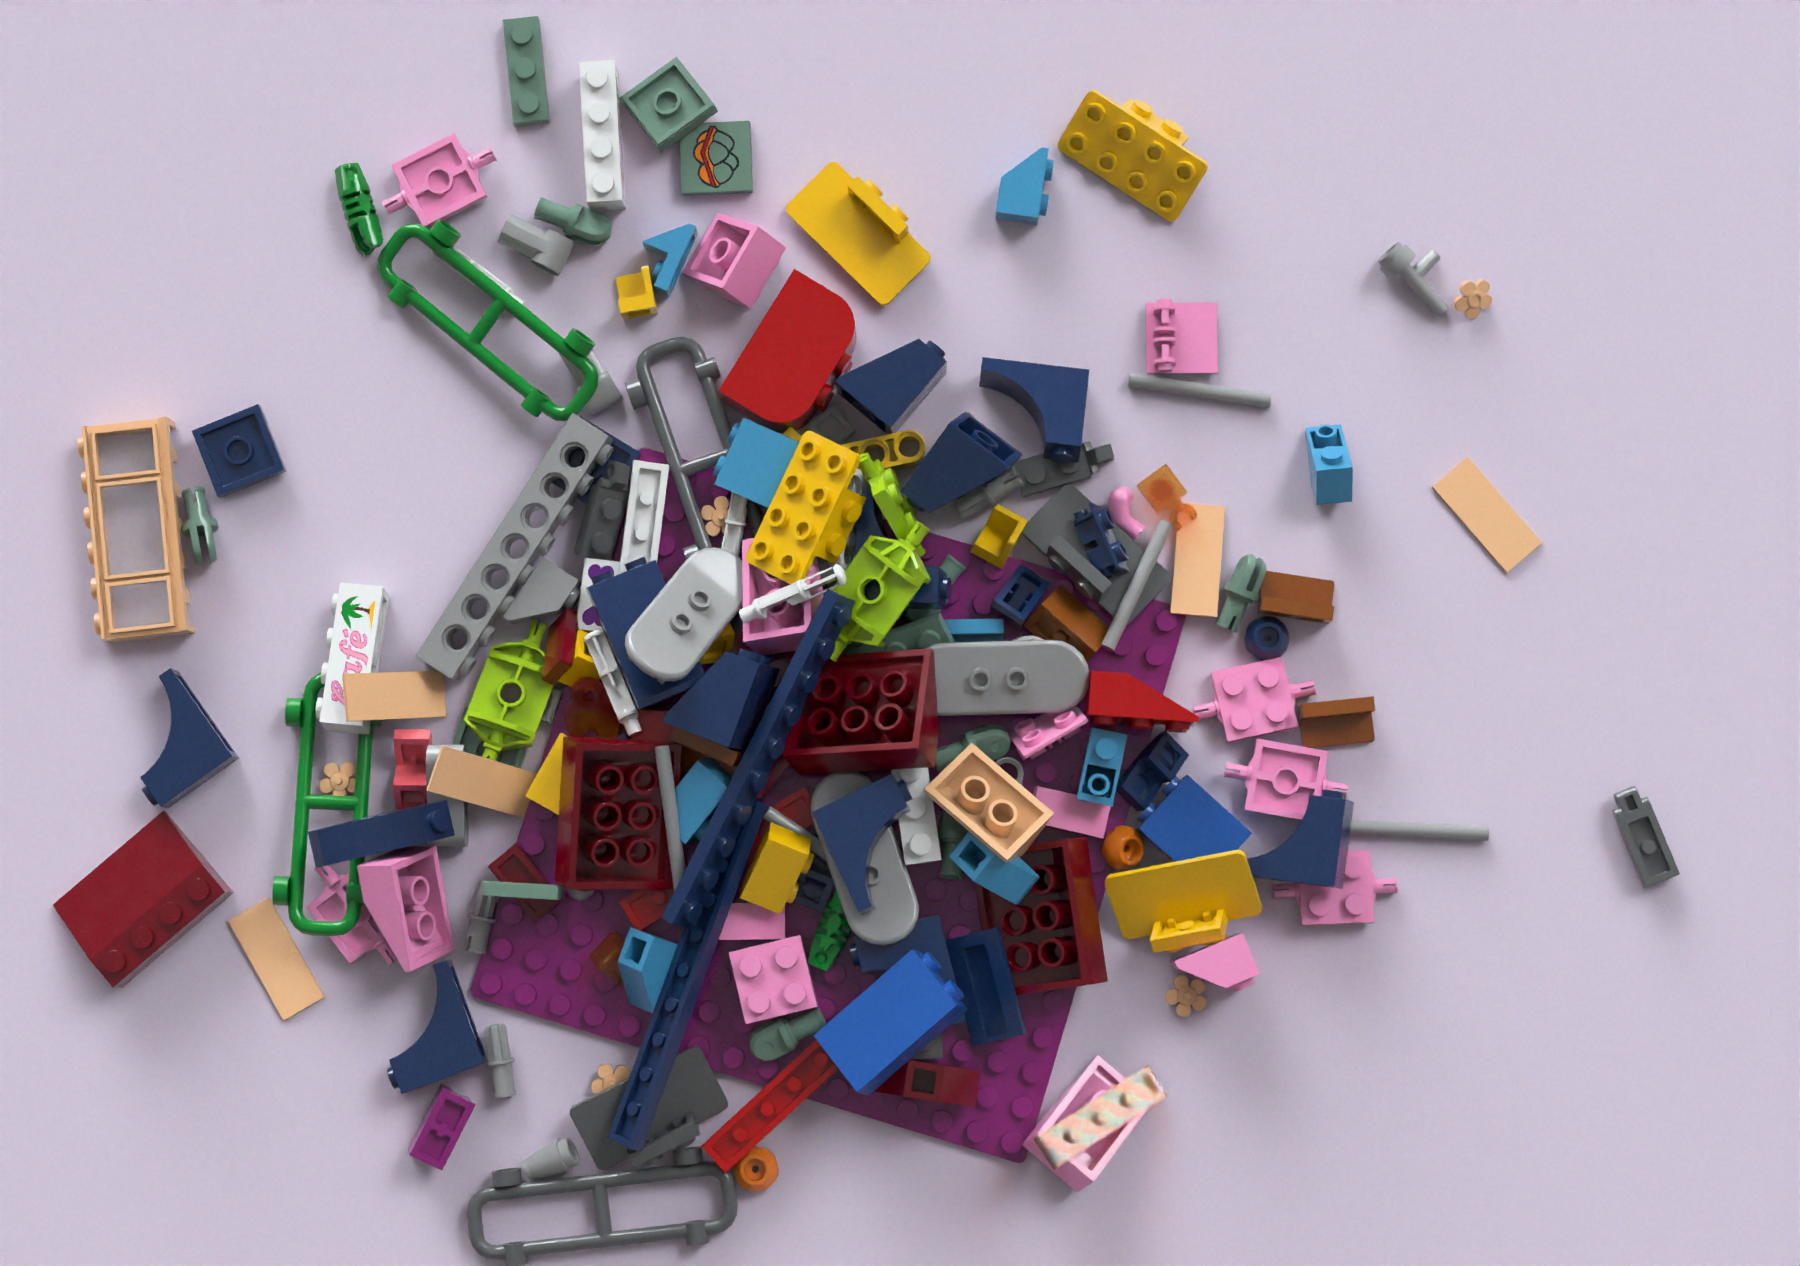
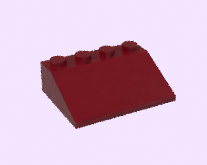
M928 648L840 655L836 662L830 658L827 659L818 675L817 686L809 693L802 707L801 717L792 727L785 741L782 755L800 775L935 767L939 730L934 651Z
M563 737L555 882L568 890L673 889L655 747L669 745L676 792V787L680 782L682 744L604 737Z
M163 810L56 901L53 906L89 960L113 988L124 987L234 892L167 812Z
M1087 837L1031 844L1020 858L1040 878L1019 904H1013L975 883L982 931L999 927L1016 995L1108 982Z

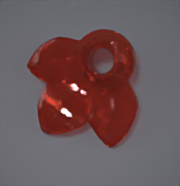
M593 677L580 678L571 688L572 703L564 712L565 724L570 736L581 737L591 729L600 737L617 739L621 726L605 687L599 680ZM585 689L592 691L595 696L594 699L586 696Z

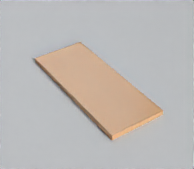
M1468 457L1432 486L1506 573L1542 544L1539 538Z
M1178 503L1170 614L1217 618L1225 516L1224 506Z
M440 671L342 674L346 722L447 717L444 677Z
M442 745L426 790L524 818L530 801L525 795L537 773Z
M270 898L263 900L228 921L283 1021L325 998Z

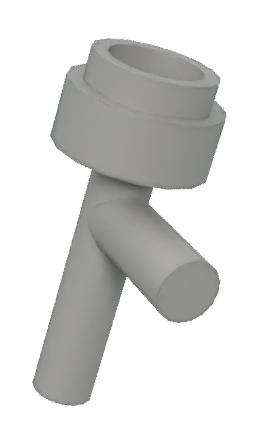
M1397 242L1379 258L1380 270L1389 280L1399 274L1439 317L1449 307L1422 277L1440 260V255L1435 250L1430 249L1412 267L1410 263L1416 255L1407 245L1402 246L1400 242Z

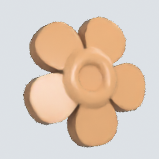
M1479 279L1475 284L1470 280L1464 281L1459 288L1464 296L1455 298V309L1460 312L1464 311V315L1469 319L1477 318L1480 314V308L1488 309L1492 303V297L1487 294L1490 289L1489 283L1484 279Z
M719 496L714 500L716 510L710 505L704 506L701 510L702 519L710 521L705 526L707 534L710 536H717L720 533L721 527L724 534L725 519H727V509L730 504L727 497Z
M344 762L341 768H339L336 763H328L324 767V773L330 779L324 778L319 782L321 792L329 794L333 791L332 795L348 796L347 790L354 793L355 778L350 777L356 773L355 765L350 762Z
M1184 975L1174 978L1173 985L1179 991L1175 989L1168 990L1165 994V999L1168 1004L1178 1003L1176 1006L1177 1015L1181 1017L1189 1016L1191 1006L1196 1011H1202L1206 1007L1207 1001L1204 997L1196 994L1204 992V982L1200 979H1194L1189 985V980Z
M610 1064L600 1065L597 1070L600 1078L594 1079L591 1082L592 1092L597 1094L627 1079L630 1075L629 1069L624 1065H618L613 1074Z

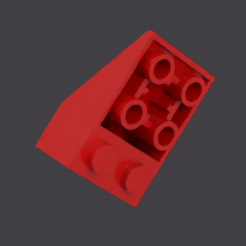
M1091 671L1089 673L1090 681L1086 695L1085 716L1088 720H1093L1092 726L1114 728L1116 722H1128L1129 729L1150 730L1153 728V724L1165 725L1166 732L1187 733L1190 727H1194L1199 722L1197 715L1128 673Z

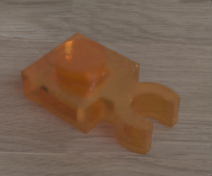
M1167 464L1137 484L1136 487L1157 515L1164 510L1169 512V522L1173 525L1172 528L1179 531L1182 529V525L1177 520L1178 513L1185 512L1192 520L1197 518V512L1190 504L1182 503L1180 500L1187 494V491Z

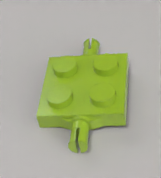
M869 453L861 454L859 467L865 476V481L870 484L873 498L898 540L900 538L906 539L917 522L914 517L917 515L915 508L908 504L906 501L907 496L902 498L898 489L900 483L892 468L890 467L885 470L880 459L872 461ZM920 543L916 547L918 549L916 552L922 557L926 551Z

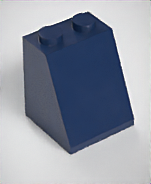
M918 338L839 376L835 381L837 394L884 433H896L945 376L947 361L943 357L946 354L932 341L929 340L925 344Z
M964 412L947 425L900 492L907 496L906 501L913 508L921 512L925 510L931 513L1004 473L1023 454L970 414Z
M740 648L738 654L726 651L665 714L662 722L725 747L746 750L762 719L780 669L769 665L771 658L762 654L750 652Z

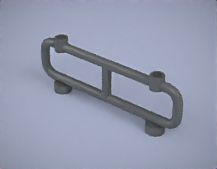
M676 337L653 344L644 349L638 357L636 364L638 379L626 382L625 386L634 410L648 405L696 543L682 548L687 560L694 552L704 548H712L688 476L714 468L721 456H727L732 445L728 443V437L732 429L714 379L721 377L715 358L707 359L701 346L693 339ZM677 351H685L692 358L698 380L723 446V450L684 463L679 454L650 370L653 360ZM747 499V517L755 538L763 521V516L758 503Z
M700 1146L673 1150L674 1165L534 1182L522 1183L521 1168L500 1169L491 1172L493 1186L479 1190L472 1196L468 1204L469 1238L472 1247L479 1255L487 1259H505V1266L527 1264V1256L686 1238L687 1245H701L709 1243L708 1235L723 1232L733 1224L738 1208L736 1186L730 1171L725 1173L716 1162H703L702 1147ZM702 1176H714L720 1182L723 1212L717 1219L694 1220L679 1224L612 1231L607 1191L609 1187ZM593 1189L597 1233L526 1242L516 1241L501 1245H491L485 1240L482 1208L487 1202Z

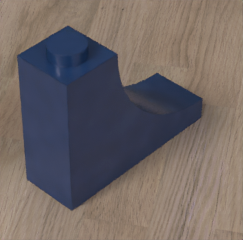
M982 357L979 387L990 388L1006 394L1028 411L1041 435L1043 458L1051 459L1061 464L1079 462L1089 370Z
M860 494L867 499L857 520L855 556L870 535L889 539L884 527L882 511L872 494ZM924 565L931 581L928 584L923 583L905 609L945 610V599L949 600L951 597V579L947 578V573L940 567ZM872 580L865 586L864 593L868 600L872 601L879 596L881 587L878 581Z
M172 668L158 676L165 687L171 708V726L168 740L155 764L140 777L146 785L142 788L146 798L152 805L159 804L160 807L170 808L239 759L179 671Z
M893 774L812 812L853 902L861 915L876 909L869 887L870 862L875 847L884 832L897 819L911 811L907 804L908 801L913 799L904 779L897 782Z
M1322 790L1321 796L1310 795L1305 815L1294 833L1274 850L1257 857L1247 858L1252 876L1343 889L1354 802L1343 799L1344 793L1338 791Z
M443 800L392 810L309 831L308 836L317 868L455 836L448 802Z
M939 914L917 920L910 934L895 944L885 946L873 945L861 940L858 936H853L855 944L849 945L854 967L861 965L862 972L889 970L910 950L914 949L924 954L929 952L941 965L942 969L939 971V974L946 982L951 980L956 984ZM964 1013L951 1024L966 1022Z
M445 960L433 965L437 982V998L434 1013L426 1030L409 1049L389 1059L391 1067L387 1069L389 1080L394 1089H400L401 1094L482 1065L488 1061L452 960Z

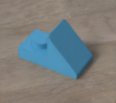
M689 223L642 242L646 250L666 258L664 262L658 261L652 274L651 280L655 281L654 287L657 293L670 298L698 235L696 226Z

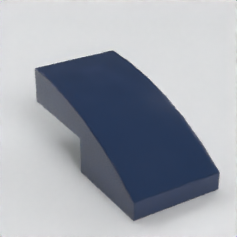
M1162 731L1146 746L1124 772L1117 783L1116 791L1137 812L1144 811L1162 784L1171 782L1189 754L1168 732Z
M814 854L807 874L800 873L796 881L799 883V889L794 902L823 913L834 888V882L827 862Z

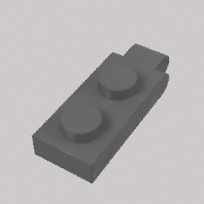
M1635 786L1615 793L1614 799L1618 808L1612 810L1643 888L1679 875V870L1647 797L1641 799Z

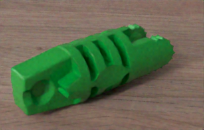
M359 164L339 165L335 169L339 200L342 202L341 206L345 212L344 216L348 221L347 226L355 243L356 251L366 257L383 243L384 239L381 234L379 218L373 205L374 201L370 195V188Z
M837 890L832 902L827 903L815 932L808 959V964L828 972L843 950L851 932Z

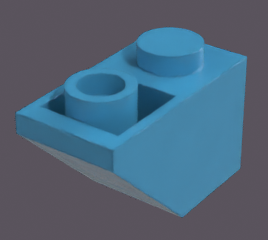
M1041 147L1001 177L996 220L1037 225L1039 215L1046 216L1049 195L1042 194L1044 180L1051 181L1054 160L1047 159L1049 148Z
M1341 424L1305 428L1310 480L1316 505L1352 502L1353 467Z
M1093 727L1090 729L1076 799L1113 807L1127 735Z
M711 757L697 760L676 787L680 840L685 844L701 840L732 779V776Z
M970 832L965 835L949 856L973 882L1013 904H1019L1040 878L1020 857L1005 863Z
M630 927L617 961L629 1004L653 1014L678 944Z

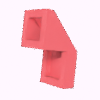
M395 729L393 736L396 760L393 780L395 809L427 804L426 751L428 745H433L431 730Z

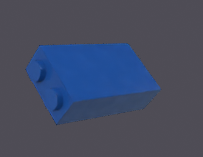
M914 949L910 950L814 1035L857 1093L869 1096L967 1010L961 1001L964 997L962 991L953 981L949 980L946 982L939 974V971L942 969L941 965L929 952L924 954Z

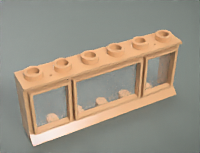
M164 416L158 419L88 427L81 426L82 436L78 437L77 445L80 457L85 460L86 472H81V486L83 492L88 493L89 507L84 508V519L86 527L88 529L91 528L92 542L87 545V553L90 564H94L95 578H91V593L93 599L98 600L99 613L94 615L96 634L101 635V640L113 643L195 633V627L188 624L186 604H191V594L185 588L183 569L188 567L186 554L181 552L180 533H182L181 527L184 523L178 517L176 498H181L180 485L175 482L173 463H177L178 457L176 449L171 446L170 430L176 429L175 422Z

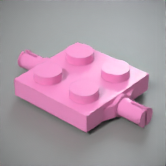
M453 133L392 164L391 166L399 179L401 193L382 201L389 215L408 205L416 213L421 224L426 228H430L437 219L444 221L488 198L480 183L478 169L497 160L490 147L471 157L462 148L456 134Z
M1282 657L1211 672L1210 675L1214 687L1213 702L1193 706V713L1199 717V720L1217 716V719L1223 726L1228 744L1297 729L1298 722L1294 710L1295 699L1316 695L1315 687L1313 688V680L1292 685L1286 676Z
M1258 738L1255 739L1253 757L1248 766L1226 762L1225 769L1238 771L1239 773L1224 771L1225 778L1245 780L1247 792L1243 810L1302 821L1305 815L1310 795L1321 796L1322 790L1336 791L1333 788L1348 790V784L1327 781L1325 768L1328 751ZM1343 792V799H1346L1347 792Z
M1348 850L1343 889L1301 883H1273V890H1287L1274 891L1273 898L1295 897L1300 911V926L1370 924L1375 922L1373 903L1376 894H1396L1398 886H1390L1397 884L1396 878L1375 879L1371 870L1370 850Z
M330 865L323 866V868L315 867L314 870L317 871L327 886L322 894L306 907L317 921H340L347 912L346 892L349 873L338 876ZM362 905L359 922L353 930L344 935L329 936L350 964H353L367 952L376 949L388 963V966L398 960L366 905Z

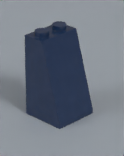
M645 556L624 564L627 571L613 576L612 571L609 570L592 577L593 585L586 587L602 630L605 632L607 641L621 670L636 709H641L690 689L705 674L700 662H698L685 678L677 681H666L664 684H661L656 678L644 673L628 659L629 655L625 647V636L628 630L666 585L656 560L647 563Z

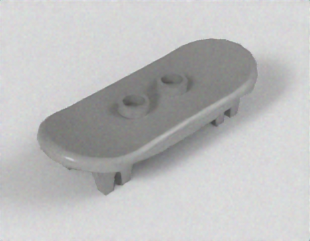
M716 547L704 548L694 552L628 630L625 636V647L629 655L628 659L644 673L656 678L661 684H664L666 681H677L685 678L743 606L742 560L734 553Z
M1064 641L953 642L933 644L925 648H931L934 651L937 712L940 716L1065 712L1075 707L1084 698L1089 688L1090 674L1086 660L1074 646Z
M859 772L832 773L816 786L811 798L810 812L843 911L851 930L861 940L880 946L895 944L905 939L914 929L918 920L919 904L892 825L878 841L870 862L869 887L876 909L861 915L853 902L812 812L873 782L869 777Z

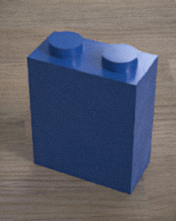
M1188 775L1184 776L1181 780L1175 776L1161 791L1166 796L1157 807L1150 803L1137 818L1142 824L1136 830L1172 862L1238 850L1252 834L1251 831Z

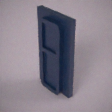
M999 927L979 932L972 931L968 935L945 940L957 987L964 995L961 1001L967 1008L964 1015L972 1046L994 1041L1001 1042L1003 1039L1026 1034Z

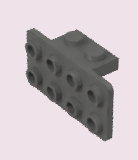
M1066 484L1026 524L1022 534L1048 558V562L1057 572L1065 574L1075 583V587L1083 596L1094 600L1114 618L1145 550L1115 524V527L1111 530L1115 540H1120L1128 553L1129 560L1125 561L1129 572H1123L1115 568L1113 569L1115 575L1107 579L1091 564L1086 551L1097 547V542L1095 541L1084 546L1073 524L1076 520L1074 517L1076 512L1087 509L1088 513L1092 512L1088 505L1091 501L1072 484ZM1157 561L1126 626L1170 583V573Z
M693 1045L677 1053L642 1152L629 1149L608 1139L629 1078L573 1105L570 1108V1117L598 1169L607 1170L630 1158L635 1168L641 1164L649 1166L656 1163L663 1157V1153L675 1147L676 1149H683L691 1145L696 1140L695 1137L700 1135L698 1123L727 1109L728 1100L702 1049L697 1045Z

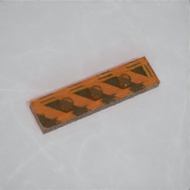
M1147 1065L1033 1140L1052 1169L1055 1170L1166 1098L1168 1094L1149 1065Z

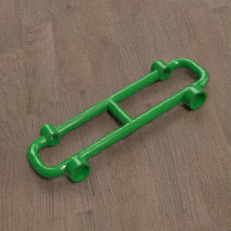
M437 219L431 229L421 224L412 223L400 227L382 249L378 258L377 269L380 278L391 288L387 297L402 308H405L409 303L525 398L521 406L531 415L539 417L543 412L546 416L556 421H567L572 412L578 415L592 398L598 387L599 376L597 369L590 359L587 358L596 344L588 336L575 328H572L564 339L455 251L453 247L461 237V234L446 222ZM417 238L494 300L470 334L420 295L415 287L393 272L392 261L408 239ZM505 310L583 373L584 383L567 406L559 407L555 405L544 392L533 387L481 344Z
M319 673L306 684L303 698H287L286 726L301 727L290 876L274 877L272 900L273 905L288 906L289 919L294 928L301 933L312 936H339L353 930L359 922L362 905H365L357 869L358 865L365 862V856L350 860L349 881L346 892L347 912L345 917L337 922L311 921L305 918L303 914L309 811L310 809L353 811V820L368 817L373 726H381L382 720H371L369 735L358 734L354 796L311 795L317 695L319 690L325 686V684L321 683V673Z

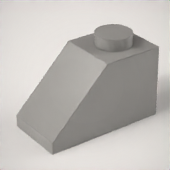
M542 557L503 615V618L512 624L559 615L567 607L573 609L580 599L579 588L581 587V582Z

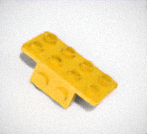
M1090 90L1085 95L1057 143L1058 149L1170 222L1175 221L1207 172V162L1183 147L1189 136L1182 133L1183 129L1180 125L1169 119L1162 120L1152 113L1153 109L1148 104L1140 100L1133 101L1128 99L1120 106L1098 91Z
M830 162L786 205V213L879 305L886 306L930 263L931 256L909 234L908 225L905 223L908 217L895 204L889 207L880 198L883 195L882 191L871 180L868 179L864 182L858 176L853 179L838 163Z
M806 431L802 435L747 552V562L789 584H793L806 577L815 556L836 564L840 554L846 547V541L855 522L859 519L862 507L867 499L847 489L860 463V455L812 431Z
M1233 850L1109 874L1105 879V887L1122 936L1126 939H1133L1151 935L1150 943L1154 953L1162 951L1176 952L1184 947L1200 944L1203 946L1213 945L1218 941L1224 940L1228 921L1257 916L1262 910V903L1246 854L1242 850Z

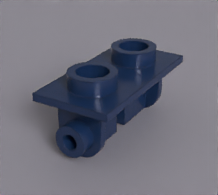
M1091 502L1088 505L1092 512L1088 513L1087 509L1076 512L1074 514L1076 520L1073 524L1083 545L1086 546L1095 541L1098 545L1086 551L1091 564L1107 579L1115 575L1113 570L1115 568L1123 572H1129L1125 561L1129 560V556L1123 543L1120 540H1115L1111 530L1115 527L1109 511Z

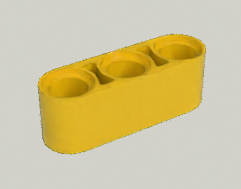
M912 430L841 445L859 455L866 453L871 448L880 449L885 455L881 462L885 470L890 467L893 471L914 467L925 456V441L918 432ZM907 440L916 442L920 448L919 452L913 457L903 456L899 451V447L903 442Z

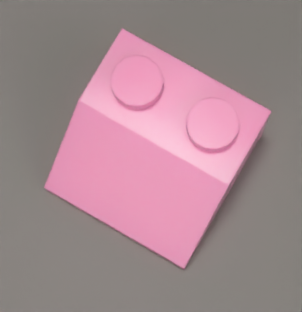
M717 213L682 274L723 298L751 309L755 300L760 296L770 274L777 267L786 247L756 225Z
M1243 933L1233 934L1213 945L1202 947L1170 961L1172 968L1217 987H1229L1231 992H1236L1253 985L1252 977L1260 974Z

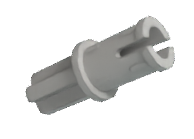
M1012 466L1004 473L957 499L954 505L958 514L963 519H967L991 504L995 506L1001 498L1024 487L1022 478H1016L1007 483L1009 480L1020 475L1019 472Z
M487 880L480 881L473 913H468L467 915L470 921L463 950L478 954H486L492 923H496V918L492 916L497 896H483L484 883Z
M505 1024L485 1027L489 1061L486 1062V1066H490L494 1092L493 1098L516 1095L511 1062H515V1059L510 1057Z

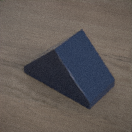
M1020 564L991 603L990 611L1020 630L1051 583L1023 564Z

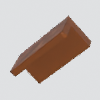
M1266 571L1261 584L1257 613L1329 624L1333 620L1334 606H1332L1335 584L1331 580Z
M1061 585L1038 607L1024 624L1030 632L1039 638L1064 641L1074 646L1083 655L1086 662L1101 648L1103 639L1109 629L1103 621Z
M1374 696L1300 704L1298 706L1302 747L1318 748L1374 741L1372 712L1375 711Z
M673 727L669 740L682 744L680 771L685 774L689 772L697 760L711 757L733 777L745 753V750L725 747L677 727Z

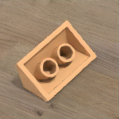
M973 743L961 752L923 790L927 796L1005 863L1023 856L1054 815L1049 808Z

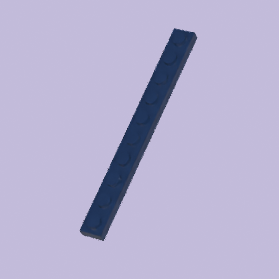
M827 589L661 917L672 925L691 929L693 923L700 917L702 905L709 891L716 885L719 879V871L726 857L734 850L735 840L743 824L750 818L752 806L759 792L765 788L769 779L768 774L775 760L783 753L785 741L792 727L799 721L802 707L809 693L817 686L820 671L826 660L833 654L835 642L842 628L847 625L851 618L852 608L855 604L854 600Z
M755 800L751 816L743 824L735 840L734 850L726 857L719 871V879L716 885L709 891L702 905L700 917L693 923L691 929L684 927L608 1135V1139L629 1149L642 1152L768 804Z

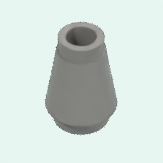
M556 1138L523 1160L522 1166L525 1175L531 1181L536 1178L572 1172L573 1167L579 1165V1155L570 1138L563 1140Z

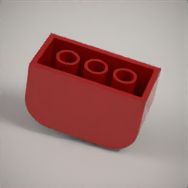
M794 269L718 390L722 402L757 424L777 433H784L789 427L797 431L806 426L818 409L824 411L834 396L832 386L839 376L849 372L853 365L851 359L856 345V328L850 306L836 293Z

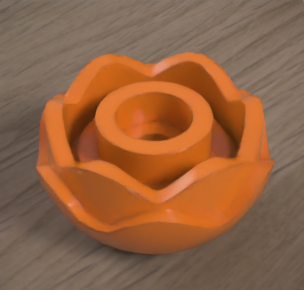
M1118 825L1106 834L1102 854L1110 867L1124 871L1133 868L1140 862L1144 853V841L1136 829L1126 825Z
M755 1146L733 1166V1173L736 1182L743 1189L761 1192L768 1189L778 1177L779 1167L775 1155L769 1149ZM753 1166L759 1167L757 1173L752 1171Z

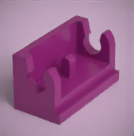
M440 1084L408 1147L409 1155L437 1169L443 1170L476 1104L467 1096H461L453 1092L451 1088Z

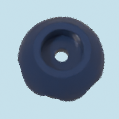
M1263 616L1257 618L1246 629L1245 647L1261 661L1281 657L1289 645V631L1285 624L1275 617ZM1269 635L1271 637L1270 641H1265L1264 636Z

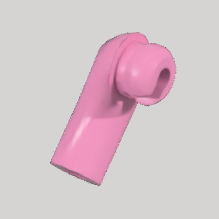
M1121 486L1111 492L1108 498V510L1114 523L1130 538L1135 540L1145 527L1130 515V501L1133 499L1132 491L1127 487Z

